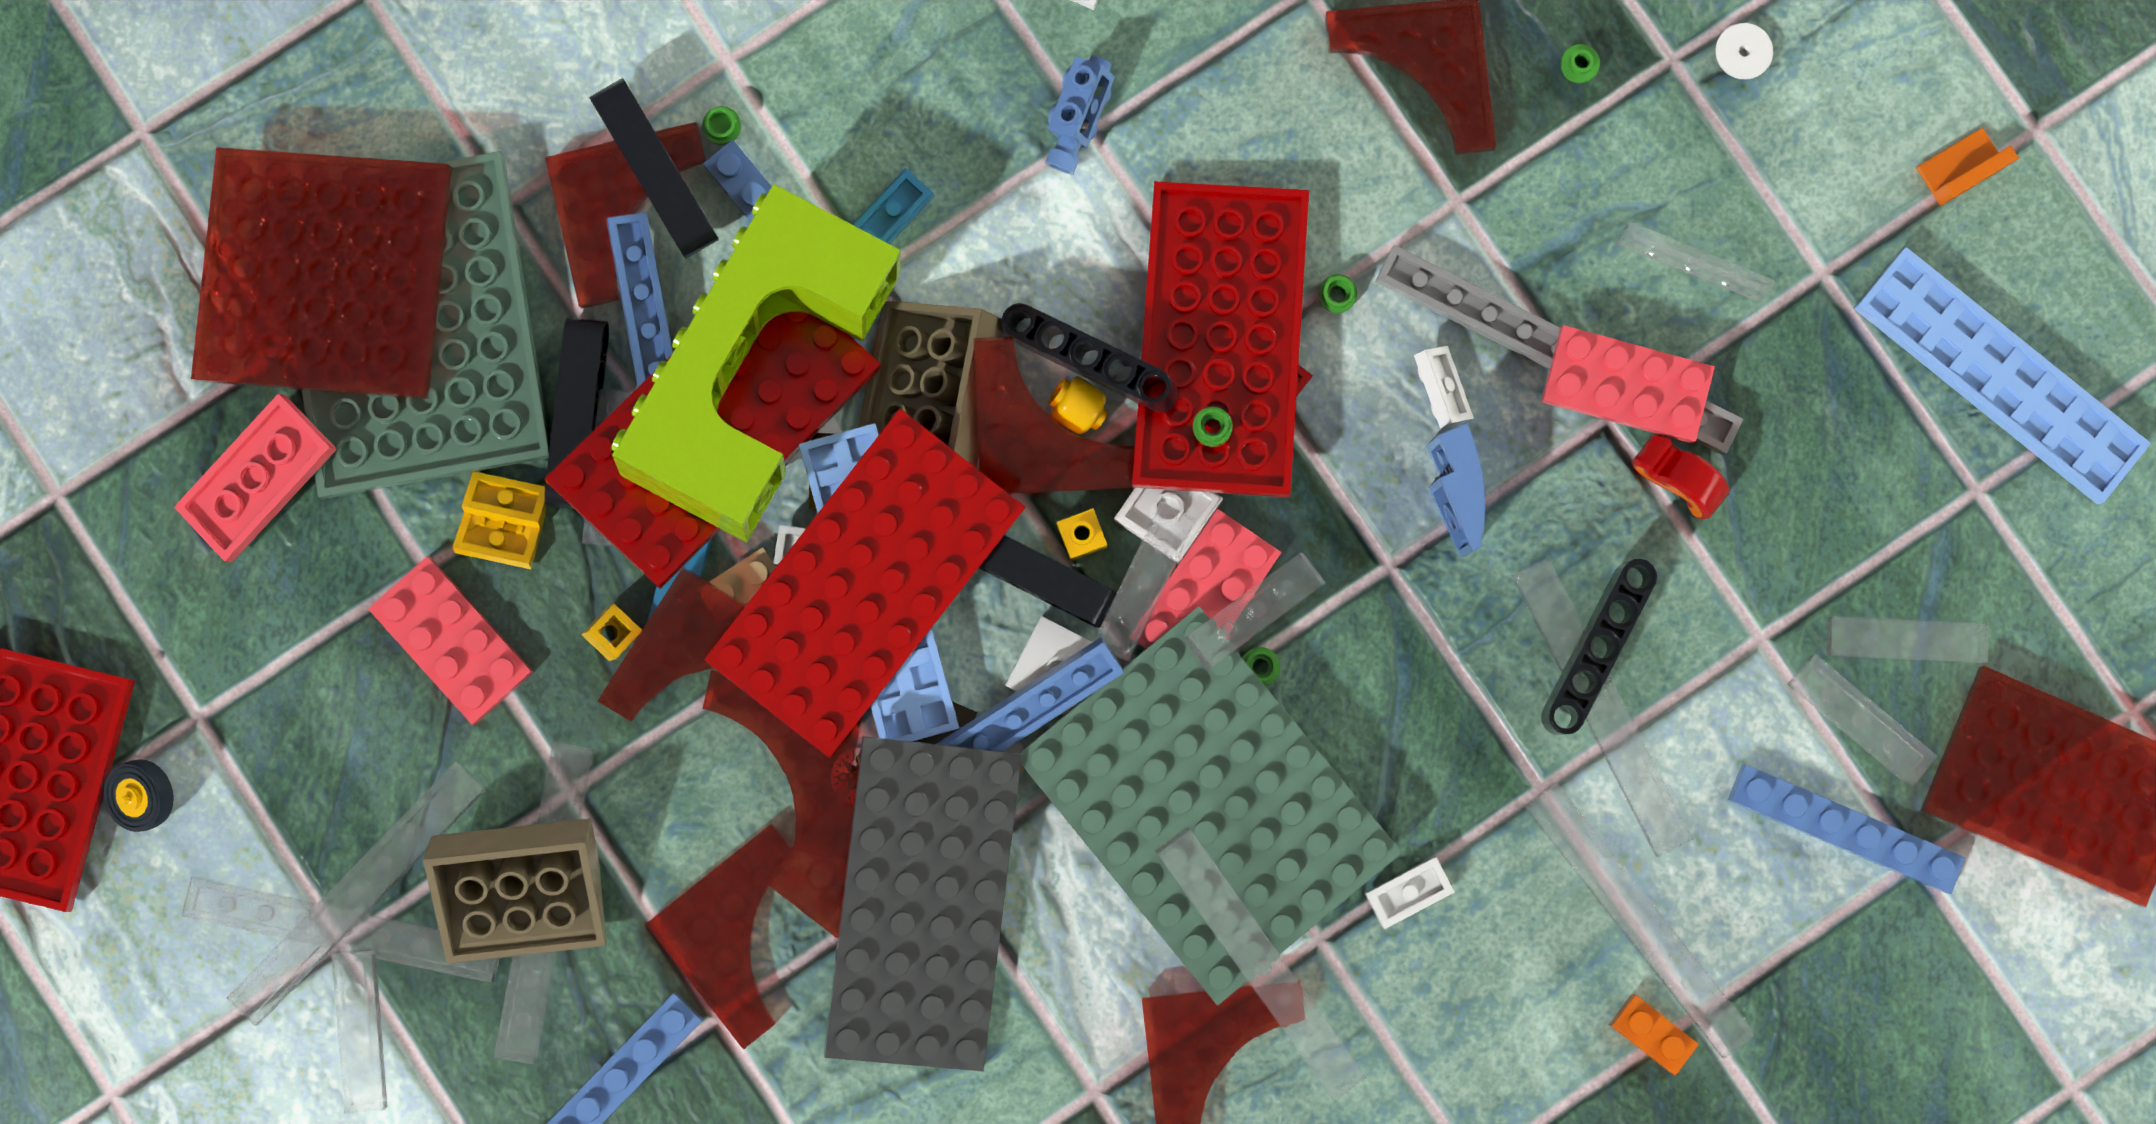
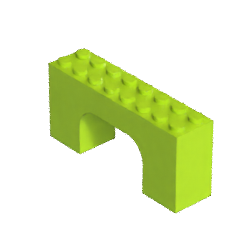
M773 184L767 195L762 193L756 200L752 210V214L755 216L748 228L742 226L737 232L732 247L735 248L728 261L722 259L718 264L712 278L715 281L708 294L703 292L697 299L692 312L695 317L688 328L683 326L678 331L672 345L675 348L668 362L665 360L660 362L652 377V381L655 384L648 396L642 394L632 410L633 421L627 430L622 428L618 432L611 446V450L614 451L612 456L620 476L746 543L786 476L784 457L782 453L734 429L717 414V409L723 394L760 331L774 317L787 312L808 313L863 342L900 278L901 250Z

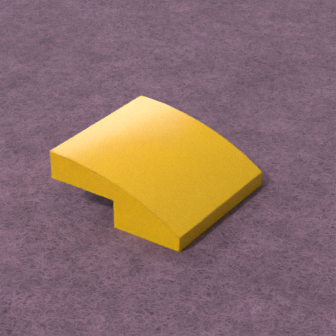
M475 471L472 472L461 505L464 513L453 544L454 552L456 554L532 569L547 509L545 504V486Z

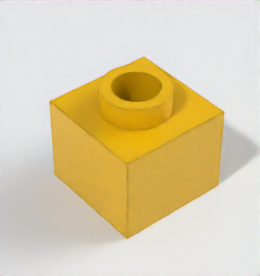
M1094 508L1057 522V527L1070 562L1107 548V543ZM1083 526L1089 530L1090 535L1086 540H1078L1075 537L1074 532L1078 527Z
M613 603L607 606L581 635L608 661L617 659L643 630ZM605 627H610L614 630L615 636L612 641H608L603 637L602 631Z

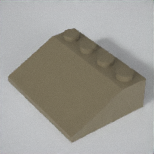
M886 301L881 310L872 355L881 363V369L867 382L858 428L875 423L880 434L896 412L902 409L977 468L1003 333L1001 318L981 308Z
M591 818L435 835L431 837L423 863L447 964L606 946L607 939L599 858Z

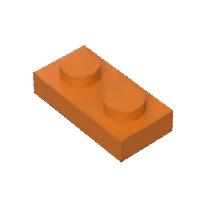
M1633 993L1609 1023V1026L1674 1076L1677 1075L1699 1045Z

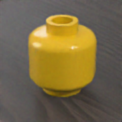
M1075 376L1070 380L1062 379L1048 400V404L1052 406V418L1078 435L1087 432L1090 428L1097 430L1108 414V411L1104 409L1106 395L1103 391L1079 376Z

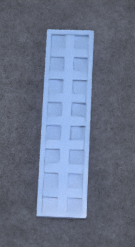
M1907 247L1899 251L1853 308L2097 505L2107 500L2151 445L2148 440Z
M875 423L799 444L817 513L878 437L879 433ZM932 628L871 705L879 738L916 741L959 729Z

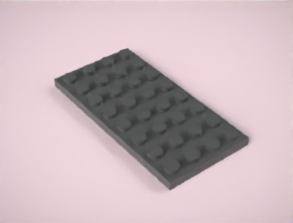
M862 736L825 1038V1058L984 1072L1022 754Z

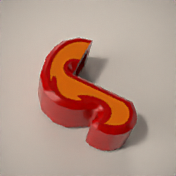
M1652 435L1632 461L1634 469L1641 476L1686 500L1692 515L1698 519H1710L1729 495V485L1716 468L1700 456L1678 449L1669 438L1662 435Z

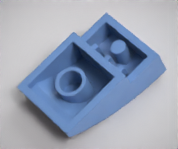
M1467 423L1439 434L1426 446L1441 477L1428 488L1460 558L1481 547L1486 507L1481 463Z

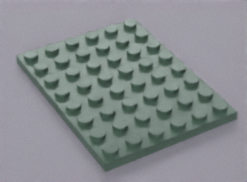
M501 151L272 193L305 414L337 449L315 472L319 498H332L549 458L550 436L505 157Z
M1198 606L1123 668L1124 673L1092 693L1019 754H1022L1021 765L1218 1006L1397 858L1402 851Z

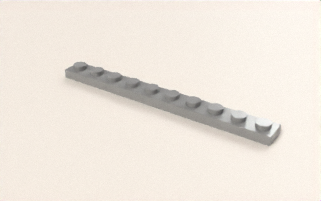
M1393 245L1375 281L1376 283L1550 369L1560 327ZM1706 400L1696 442L1721 455L1727 454L1743 418Z

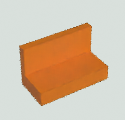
M1982 127L1917 166L1916 169L1941 207L2012 164L2019 157L2012 146L1998 152Z

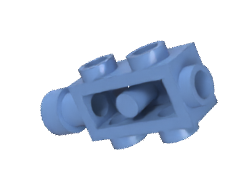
M1075 56L1072 66L1066 70L1062 81L1063 89L1058 102L1052 106L1048 117L1049 125L1047 129L1059 138L1055 148L1050 149L1045 164L1049 167L1074 175L1079 162L1077 154L1080 146L1088 148L1090 140L1097 134V122L1104 104L1111 98V86L1115 76L1110 72L1112 63L1097 56H1090L1089 60ZM1103 87L1102 93L1094 97L1096 89ZM1088 122V129L1080 133L1082 124Z

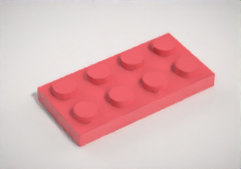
M1563 325L1559 331L1541 402L1684 442L1694 443L1697 439L1715 366Z
M277 394L174 508L224 562H233L337 449L286 395Z
M1216 509L1129 639L1146 650L1198 606L1225 637L1282 552L1219 509Z
M426 556L368 608L472 725H477L534 673L431 557Z

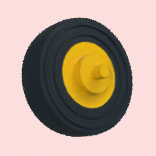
M138 759L122 763L108 774L104 784V800L107 810L114 821L126 830L142 832L153 829L165 822L172 811L174 795L171 783L165 772L151 761Z

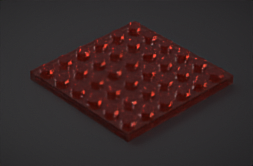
M216 147L191 379L197 382L429 399L452 167L443 163Z

